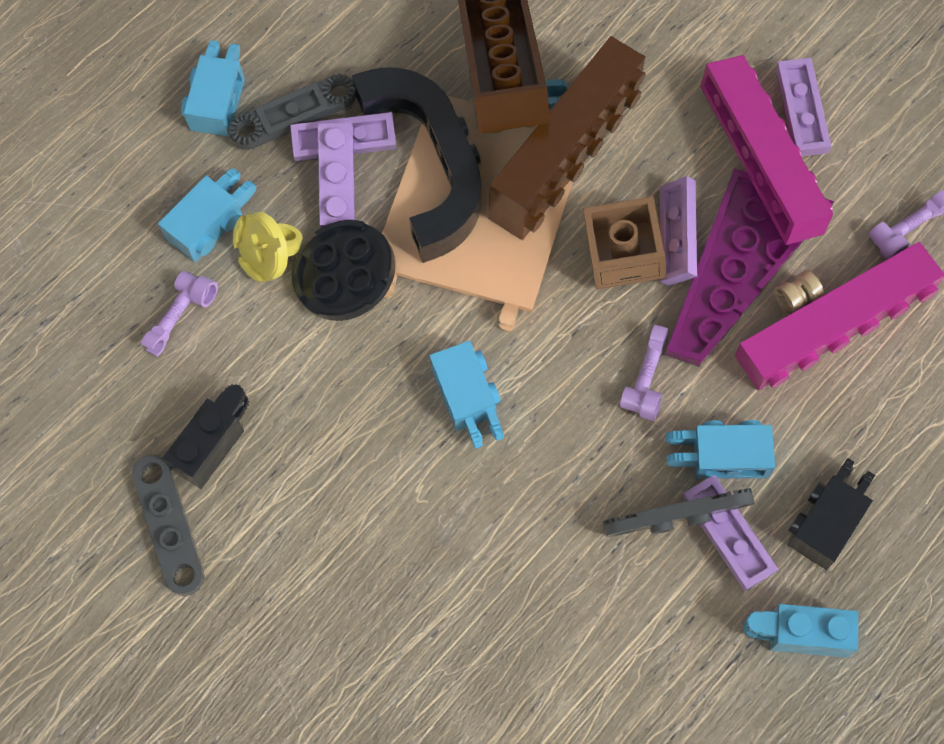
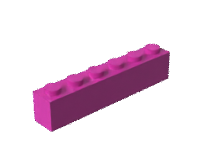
M744 55L707 63L700 87L785 245L824 235L833 216L832 205L827 198H824L817 185L814 173L809 171L804 163L800 148L791 140L784 120L778 117L772 106L770 95L764 92L758 81L755 69L750 67Z
M919 241L739 344L734 356L758 391L768 385L771 388H775L789 379L790 372L797 368L805 371L815 365L820 360L819 356L830 350L834 354L842 350L850 343L849 339L858 333L862 337L870 334L880 326L879 321L889 316L891 320L896 319L910 308L909 304L919 300L923 303L939 292L937 286L944 278V273Z

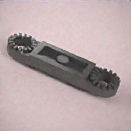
M333 74L332 77H327L323 81L311 83L260 105L249 113L240 114L239 117L233 118L234 121H231L229 126V134L233 144L243 150L254 149L290 133V125L316 122L348 108L356 99L353 81L345 74ZM337 86H343L348 89L347 94H344V97L341 96V98H335L330 92ZM245 126H252L256 131L254 135H251V138L248 136V139H246V137L238 136L239 130Z
M149 455L143 457L134 466L133 480L165 583L172 592L179 596L193 595L201 589V586L204 584L205 575L172 470L163 458L159 456ZM151 466L160 467L162 469L161 478L152 484L145 483L143 480L144 471ZM187 566L193 568L195 573L193 581L186 586L177 585L175 582L176 572L180 568L182 569Z
M751 488L734 490V495H731L729 491L714 497L707 496L636 512V514L621 516V519L619 517L603 521L606 537L618 536L650 529L651 534H660L674 530L673 523L686 520L688 526L711 522L710 515L754 505Z

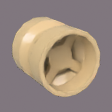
M809 270L796 275L793 282H784L774 288L776 301L787 316L825 295L819 279Z

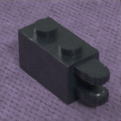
M228 385L215 402L207 398L163 456V460L172 471L200 489L203 488L244 432L239 420L245 414L250 401L240 385Z
M849 458L845 460L837 474L833 475L826 485L821 482L817 484L807 500L813 506L807 515L800 512L788 529L789 532L794 534L788 546L825 570L836 561L873 502L872 499L864 495L875 477L873 473L867 471L866 474H863L857 483L856 489L843 482L853 470L855 463Z

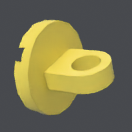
M259 211L241 216L233 230V245L235 249L239 248L241 257H238V262L246 274L257 282L272 281L282 276L287 267L288 257L298 253L303 239L301 232L294 226L283 223L277 224L271 216Z

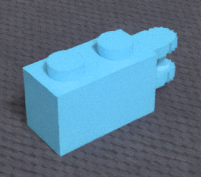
M210 40L205 56L200 55L197 68L193 67L191 70V88L188 97L185 96L183 98L181 114L185 117L190 131L229 137L230 122L234 121L233 118L235 117L245 81L240 62L238 61L240 46L239 44H230L226 58L222 59L218 58L220 55L219 41Z
M231 168L216 183L206 175L158 223V226L167 241L193 262H196L201 256H206L213 250L216 241L226 231H231L235 227L237 220L242 215L240 209L254 195L257 189L256 185L247 180L231 195L229 192L236 186L241 177L236 169Z
M467 341L429 355L432 372L455 430L458 431L466 428L471 442L476 449L483 446V439L476 424L487 420L495 440L503 439L504 434L496 412V404L500 403L501 400L494 382L487 383L483 372L487 371L488 368L481 350L475 352L471 341Z
M713 420L697 425L695 430H677L665 434L666 443L693 445V453H673L666 457L667 465L694 467L695 479H708L713 475L717 479L769 478L775 469L772 425H761L760 421L747 420L740 422L739 425H724L722 421Z
M779 604L772 612L763 611L761 613L754 611L750 613L745 621H743L742 632L748 638L770 641V651L848 658L858 651L859 611Z

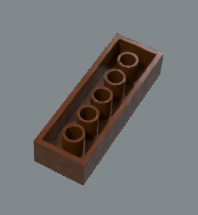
M458 0L479 134L488 132L498 133L503 130L521 127L531 128L550 123L547 85L528 0Z
M612 36L608 38L549 111L550 123L541 124L535 128L490 184L489 220L522 241L530 231L535 233L539 229L545 218L544 213L549 206H557L565 193L564 187L569 181L575 182L584 169L585 165L583 163L589 156L594 158L598 154L604 143L603 138L608 132L614 133L622 121L623 112L627 108L633 109L642 94L639 86L646 75L643 71L646 56Z

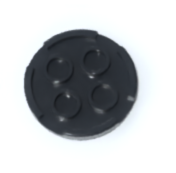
M341 220L315 232L316 236L307 243L301 253H297L293 263L292 284L298 299L311 313L327 320H349L367 313L384 298L393 282L396 262L390 243L377 229L359 220Z

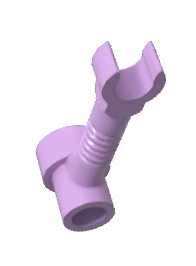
M944 190L935 194L923 207L891 228L885 222H881L870 231L868 237L880 248L879 254L885 260L911 246L903 237L930 218L933 219L944 213Z
M182 271L175 281L174 287L179 291V294L173 301L174 303L171 304L172 306H170L158 325L154 326L151 331H148L141 341V345L147 347L146 351L159 356L166 346L169 333L189 303L194 302L205 308L214 301L218 292L217 282L205 276L197 277L187 271Z
M654 325L647 351L634 389L625 387L620 401V408L640 413L641 418L655 421L662 393L649 390L668 338V328Z

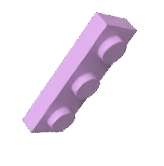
M812 58L778 61L776 73L791 140L794 144L798 145L802 156L829 153L832 146Z
M392 112L290 125L295 162L319 159L318 123H353L354 154L397 149Z
M318 123L320 227L322 228L330 223L341 220H355L353 123Z
M688 176L660 186V233L666 261V278L660 279V282L668 286L697 277L696 181Z
M713 475L684 492L682 499L685 502L707 496L714 497L721 493H726L717 477ZM738 509L710 515L711 522L700 525L744 592L779 570Z

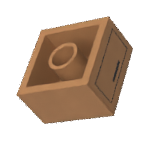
M653 196L583 208L596 290L666 278L665 253Z

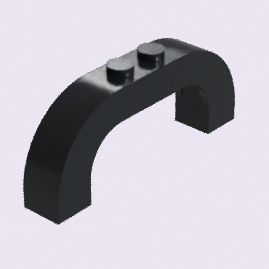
M386 67L352 75L356 98L363 116L390 112L403 113L415 117L426 127L450 183L451 191L446 200L438 207L409 217L410 230L422 263L446 255L457 248L470 235L477 223L481 210V175L478 167L481 164V159L476 145H469L466 138L469 136L465 119L463 116L457 117L450 99L435 82L417 72L402 68Z

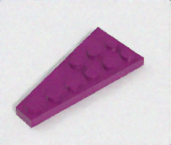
M735 168L732 172L699 261L697 277L692 280L665 355L698 367L701 366L803 243V241L785 245L747 172ZM829 200L831 205L833 206L834 201Z

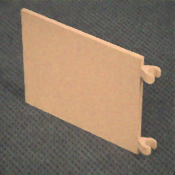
M448 96L457 117L463 116L469 132V136L466 137L469 145L475 144L480 155L481 164L478 167L481 175V210L479 218L470 235L457 248L444 256L422 263L411 235L409 217L438 207L446 200L451 191L450 183L429 133L422 124L382 232L393 249L396 262L393 282L384 298L392 297L397 276L504 304L499 317V328L511 332L514 328L519 309L533 312L573 182L569 181L564 187L565 193L557 206H549L546 210L544 221L535 233L530 231L523 241L489 220L490 184L536 127H521L503 130L498 133L488 132L479 134L474 103Z

